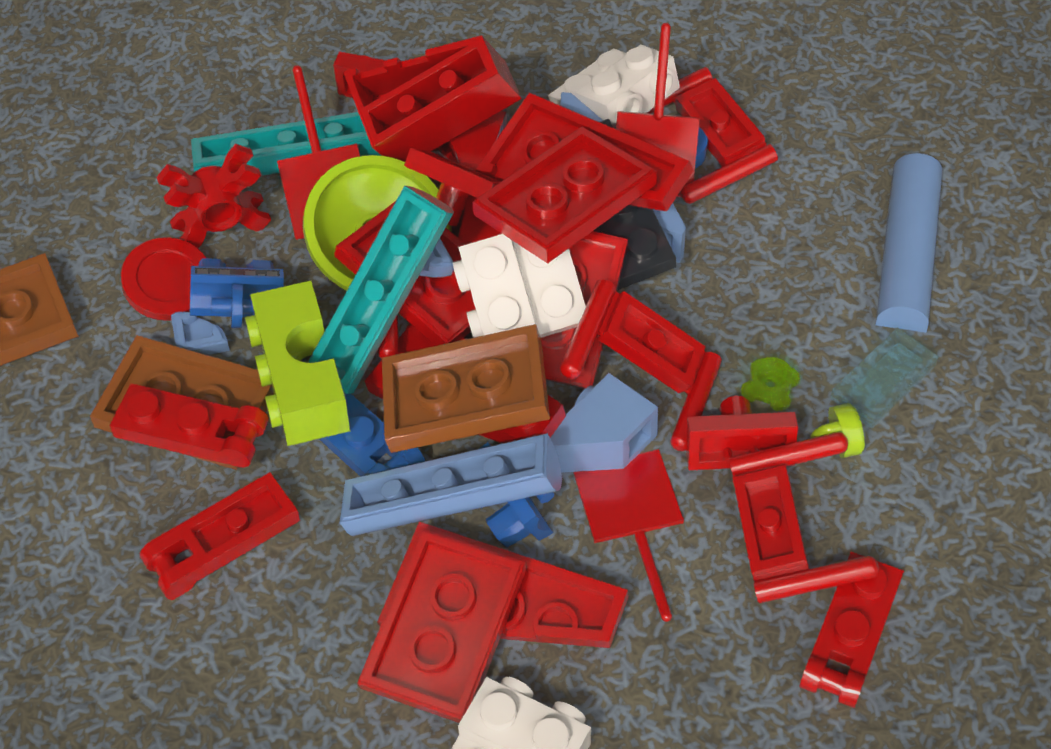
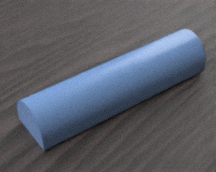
M908 154L899 158L894 164L875 324L877 326L925 333L929 324L942 181V166L940 162L926 154Z
M547 433L345 480L340 524L349 535L356 536L559 491L562 483V474L556 448Z

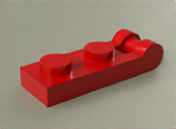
M130 383L109 426L115 438L244 468L248 467L252 462L256 452L253 443L256 437L264 434L269 417L263 410L254 406L245 405L236 408ZM226 430L235 432L233 436H228L226 439L223 438Z
M271 472L151 540L141 549L139 554L146 568L151 572H156L160 577L158 586L165 597L169 600H174L191 590L197 581L300 521L297 508ZM187 549L191 556L177 564L175 561L176 556Z
M850 552L848 560L864 556ZM877 561L879 572L876 577L837 586L799 685L800 688L815 694L818 689L837 695L839 696V703L854 709L904 570ZM831 659L850 666L848 674L826 667L828 660Z

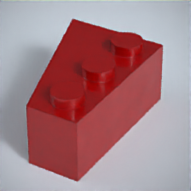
M482 35L426 49L425 55L405 61H401L398 57L384 60V66L360 72L357 68L343 71L371 147L381 156L395 158L403 162L406 161L410 148L431 152L522 99L506 61Z

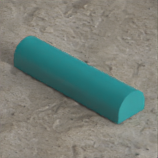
M358 112L314 119L321 151L357 143L360 156H381L371 147ZM305 121L191 139L194 172L207 166L222 167L227 153L235 143L252 150L254 156L247 162V165L259 168L261 176L280 173L277 164L278 160L312 153Z
M411 186L403 187L308 363H315L334 358L342 389L346 394L355 392L454 214V211L445 203Z

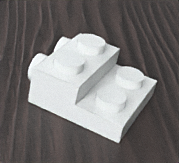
M639 45L627 53L613 48L601 54L594 63L577 75L569 77L562 86L548 95L549 101L560 105L561 92L572 93L602 120L609 119L613 128L616 129L618 111L647 113L654 108L659 51L644 45ZM668 55L665 99L680 88L674 58L671 55Z
M503 234L458 247L462 260L453 262V268L461 292L471 290L476 310L467 312V317L474 338L534 324L537 325L542 338L578 326L586 305L569 249L547 264Z
M486 677L458 725L459 736L452 749H588L591 745V727L584 724L586 718L583 713L570 704L557 701L550 708L532 699L533 691L526 684L515 678L504 677L501 683H498Z

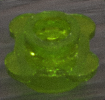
M766 357L753 361L750 367L751 377L748 382L743 383L741 386L742 396L750 402L759 400L770 404L771 408L776 411L787 409L791 404L790 392L800 382L798 371L791 368L784 360L776 357ZM773 382L775 386L768 387L766 383Z

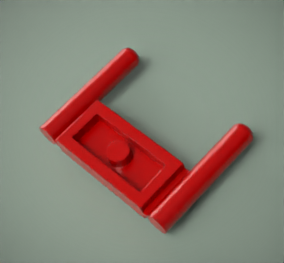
M703 67L678 79L680 88L665 99L664 107L675 103L676 110L681 116L700 118L699 127L707 136V149L722 166L685 185L680 191L684 202L692 204L778 161L774 147L771 144H766L765 136L716 78L713 79L707 67ZM652 108V109H651L650 111H648L647 113H648V114L653 113V112H654V108Z
M605 279L598 280L561 363V374L568 379H575L580 376L596 338L677 393L684 391L687 393V397L670 443L675 450L686 451L688 417L702 416L722 363V358L716 353L705 352L706 346L627 292L618 293L612 282Z
M835 432L729 458L758 603L876 577L879 572L878 563L872 556L809 568L787 466L846 452L848 449V439L842 432Z

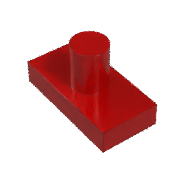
M410 148L404 164L409 169L441 182L436 198L454 211L448 223L451 226H457L468 195L478 198L501 182L443 156L416 148Z
M731 396L720 404V415L688 417L686 449L688 470L730 469L729 458L797 442L798 423L795 412L752 414L751 404L747 398Z

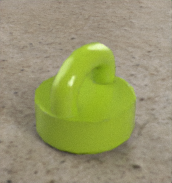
M850 403L830 407L828 411L829 423L816 428L811 433L810 438L842 432L848 439V449L846 452L839 454V456L846 458L862 454L865 447V439L856 408Z

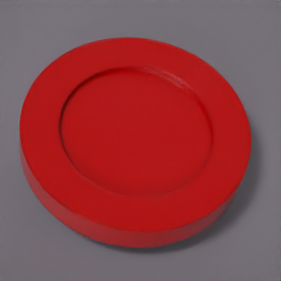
M156 238L138 245L128 254L121 270V285L126 300L137 312L156 320L171 321V315L175 312H190L191 266H198L200 260L206 258V256L196 246L177 238Z

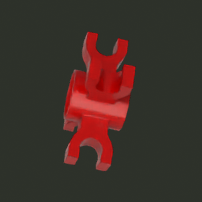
M235 143L227 153L222 167L207 166L189 175L181 168L167 164L156 177L158 183L170 187V190L163 197L165 203L174 207L188 206L187 209L178 212L170 221L172 229L184 232L179 239L199 248L205 239L207 231H225L235 226L238 222L253 231L263 230L271 221L269 213L257 209L264 201L262 195L254 191L241 192L244 188L252 186L261 176L259 168L247 165V162L254 156L250 148Z

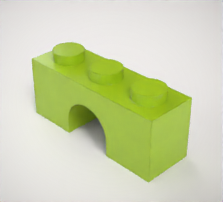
M307 281L250 294L254 315L245 317L251 347L262 345L264 354L255 356L261 386L272 385L274 395L265 396L272 428L283 426L287 446L350 432L346 399L334 358L315 363L300 361L313 354L324 334L323 320L312 282Z

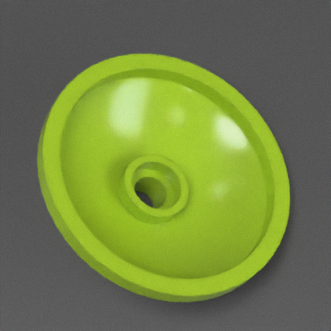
M377 155L348 159L328 170L317 181L310 192L303 215V233L307 249L320 271L330 281L346 291L352 283L355 274L334 257L336 245L395 202L404 186L417 188L436 198L439 190L427 176L405 167V162ZM447 224L446 228L452 232V226Z

